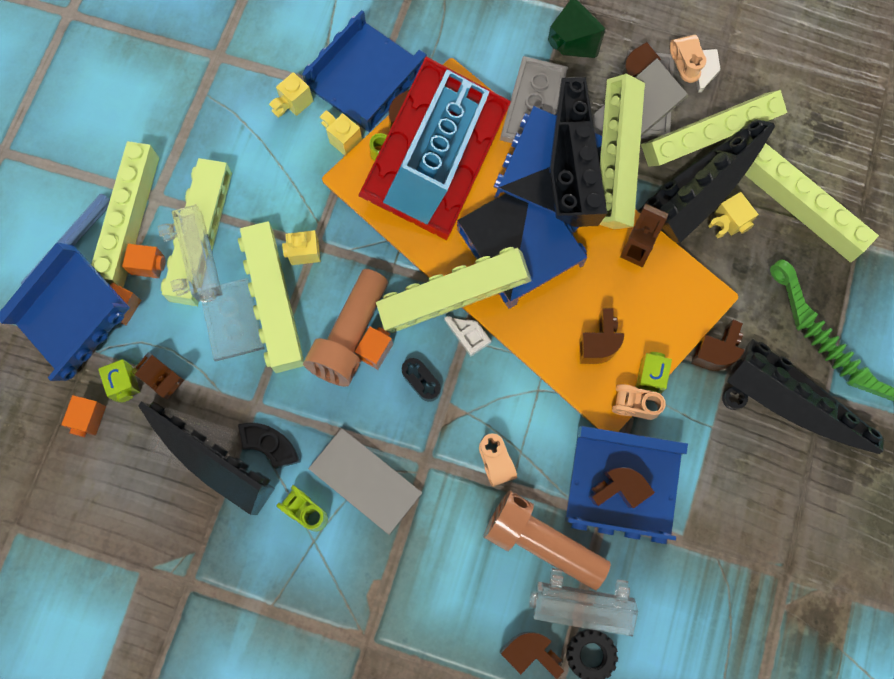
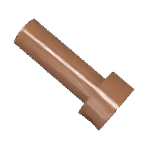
M363 269L328 338L315 339L303 362L305 368L312 374L338 386L346 387L350 385L361 363L354 351L377 307L376 302L380 301L388 285V280L383 275L370 269Z
M511 490L508 491L493 513L483 538L505 551H509L514 544H517L595 591L599 589L610 570V561L533 517L531 514L534 504Z

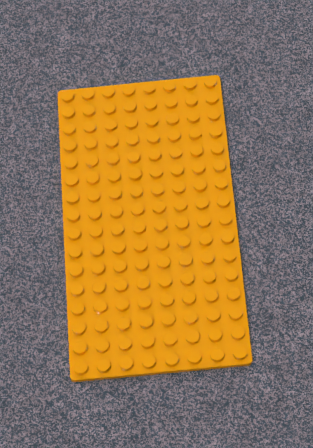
M449 58L443 64L447 68L491 90L455 59ZM507 112L457 220L496 199L494 196L497 189L493 186L499 173L504 175L506 168L502 166L507 154L513 155L515 148L511 147L512 143L500 140ZM389 115L322 177L324 185L428 278L439 274L443 276L452 273V269L458 266L466 265V267L476 264L475 256L457 230V220L448 239L445 240L358 196L375 162L370 155V139L378 133L388 135L390 131ZM382 145L375 147V149L380 151ZM500 192V194H499L498 197L502 196V195L505 194V193H504V192ZM636 209L634 217V226L641 214ZM602 225L578 227L575 233L573 232V237L577 243L583 244L587 251V259L583 267L577 264L520 297L517 305L508 309L499 294L462 308L595 428L619 432L632 416H624L612 412V407L616 404L618 394L616 385L623 384L636 387L641 359L646 353L650 354V352H659L664 354L665 358L672 359L670 375L738 300V294L662 231H660L644 266L640 267L620 258L634 227L611 229ZM603 308H613V317L618 319V329L614 333H624L621 347L607 362L601 364H580L579 339L583 333H599L600 312Z

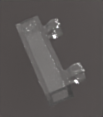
M196 204L173 210L174 223L159 225L158 231L160 237L163 236L164 242L178 237L187 278L171 281L172 291H176L177 296L185 295L191 291L192 296L198 302L213 301L217 296L223 294L203 214Z
M552 568L550 583L538 582L536 592L531 591L529 608H533L534 620L633 637L638 609L635 598L629 597L630 588H628V581L617 579L615 595L562 586L563 570Z

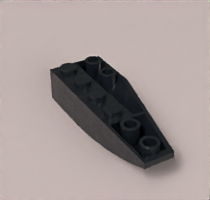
M586 77L561 79L549 169L556 218L573 227L599 226L607 215Z
M755 119L666 182L653 197L649 198L645 204L668 213L661 231L673 241L681 243L712 214L732 192L753 164L775 128L774 123ZM644 205L638 210L639 213L642 212Z
M752 339L748 343L743 355L733 366L727 380L728 383L770 411L811 432L876 454L883 452L884 438L879 431L868 426L793 366L789 359L783 356L779 357L762 342Z
M153 401L151 404L140 402L138 406L153 430L189 471L207 486L248 514L258 515L275 489L269 484L271 480L260 472L256 473L252 470H247L249 465L237 457L235 459L230 455L226 456L228 451L216 443L214 446H211L205 442L207 437L195 429L192 432L185 428L186 422L174 415L172 418L164 414L166 409Z

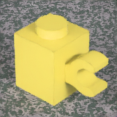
M293 72L276 86L279 98L273 99L269 105L273 108L271 111L278 118L287 109L297 116L313 102L310 87Z
M327 110L320 116V119L323 120L321 124L326 128L329 143L344 156L362 140L360 127L343 113L337 119Z
M739 192L720 204L714 213L717 217L710 222L708 227L712 228L715 225L721 227V231L716 235L717 238L723 237L727 231L731 236L739 231L743 234L754 226L752 222L759 214L742 192Z
M315 230L286 234V243H282L284 258L288 257L291 265L321 262L319 240Z

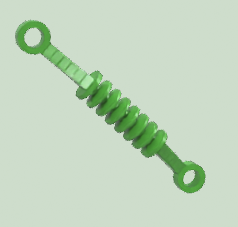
M778 260L770 268V272L778 283L786 286L796 329L799 331L807 328V332L803 337H815L811 345L821 344L818 350L819 354L825 351L829 352L825 361L835 359L836 361L832 366L833 369L843 367L839 376L850 375L846 382L848 386L858 387L860 390H865L894 402V388L878 381L869 371L868 367L858 369L857 367L861 360L858 359L852 362L850 360L854 352L843 353L847 346L846 343L837 346L836 343L840 337H828L832 332V328L823 331L821 328L825 321L814 322L818 313L814 312L805 303L793 266L785 260Z

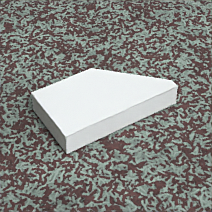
M717 49L702 50L706 57V65L701 70L699 80L696 81L698 92H702L720 71Z
M450 316L444 318V321L470 357L491 343L490 338L477 321L461 320Z

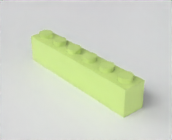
M628 74L607 79L600 171L607 215L600 225L611 229L634 227L645 83Z
M781 90L765 93L641 144L648 167L660 166L728 138L755 119L769 121L786 114L787 110Z
M129 141L126 143L91 264L109 285L114 283L124 288L128 273L122 267L127 244H136L159 161L158 155L152 146L148 144Z
M766 143L745 174L849 262L854 261L864 253L879 236Z
M198 158L196 167L192 169L191 187L187 189L185 195L186 206L180 213V228L173 239V254L168 258L167 276L161 283L162 295L169 302L198 307L232 172L225 162Z
M269 221L240 228L241 238H238L241 252L246 254L247 260H243L246 274H250L252 281L248 283L251 297H255L257 305L253 306L256 319L260 320L262 328L258 329L262 344L266 343L267 352H264L266 365L271 367L275 373L304 366V358L273 229Z
M508 247L499 252L500 255L495 257L485 256L475 261L476 264L466 267V265L458 266L452 269V273L448 275H435L428 279L429 282L422 285L419 283L411 284L405 288L406 291L398 294L397 292H391L384 295L382 300L376 302L384 330L394 333L531 282L532 279L523 253L518 248Z

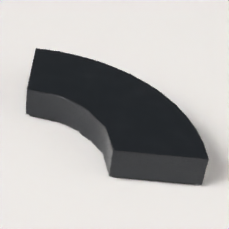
M259 423L238 424L243 450H256L264 453L270 459L274 469L300 463L295 448L279 431Z

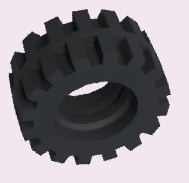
M587 629L576 633L570 639V643L567 645L566 659L570 669L579 678L605 679L609 678L616 669L618 651L612 639L598 630ZM589 643L597 644L603 652L602 662L594 668L586 667L581 660V650Z

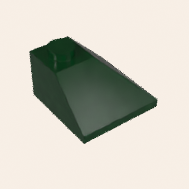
M570 0L550 26L548 41L553 49L558 50L564 56L596 58L599 54L606 28L578 0Z

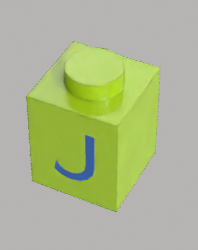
M659 352L646 353L641 359L636 388L660 394L667 389L672 359L665 358V355Z
M122 359L98 368L108 398L116 402H126L131 400L133 395L140 393L136 377L132 372V365Z

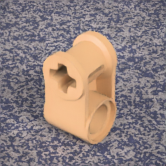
M690 35L671 40L670 53L676 63L680 77L689 83L698 81L701 76V70L706 65V57L700 46L699 38L697 35Z
M620 384L616 385L618 394L616 404L612 407V412L624 416L653 420L663 412L666 403L660 393ZM645 402H655L657 411L648 410Z
M493 433L484 436L479 444V452L491 486L495 487L516 479V469L503 439ZM488 441L491 444H497L494 453L491 450H486L485 447Z

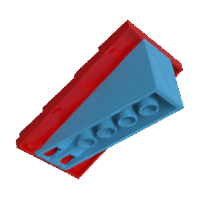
M426 56L358 196L447 240L511 101Z

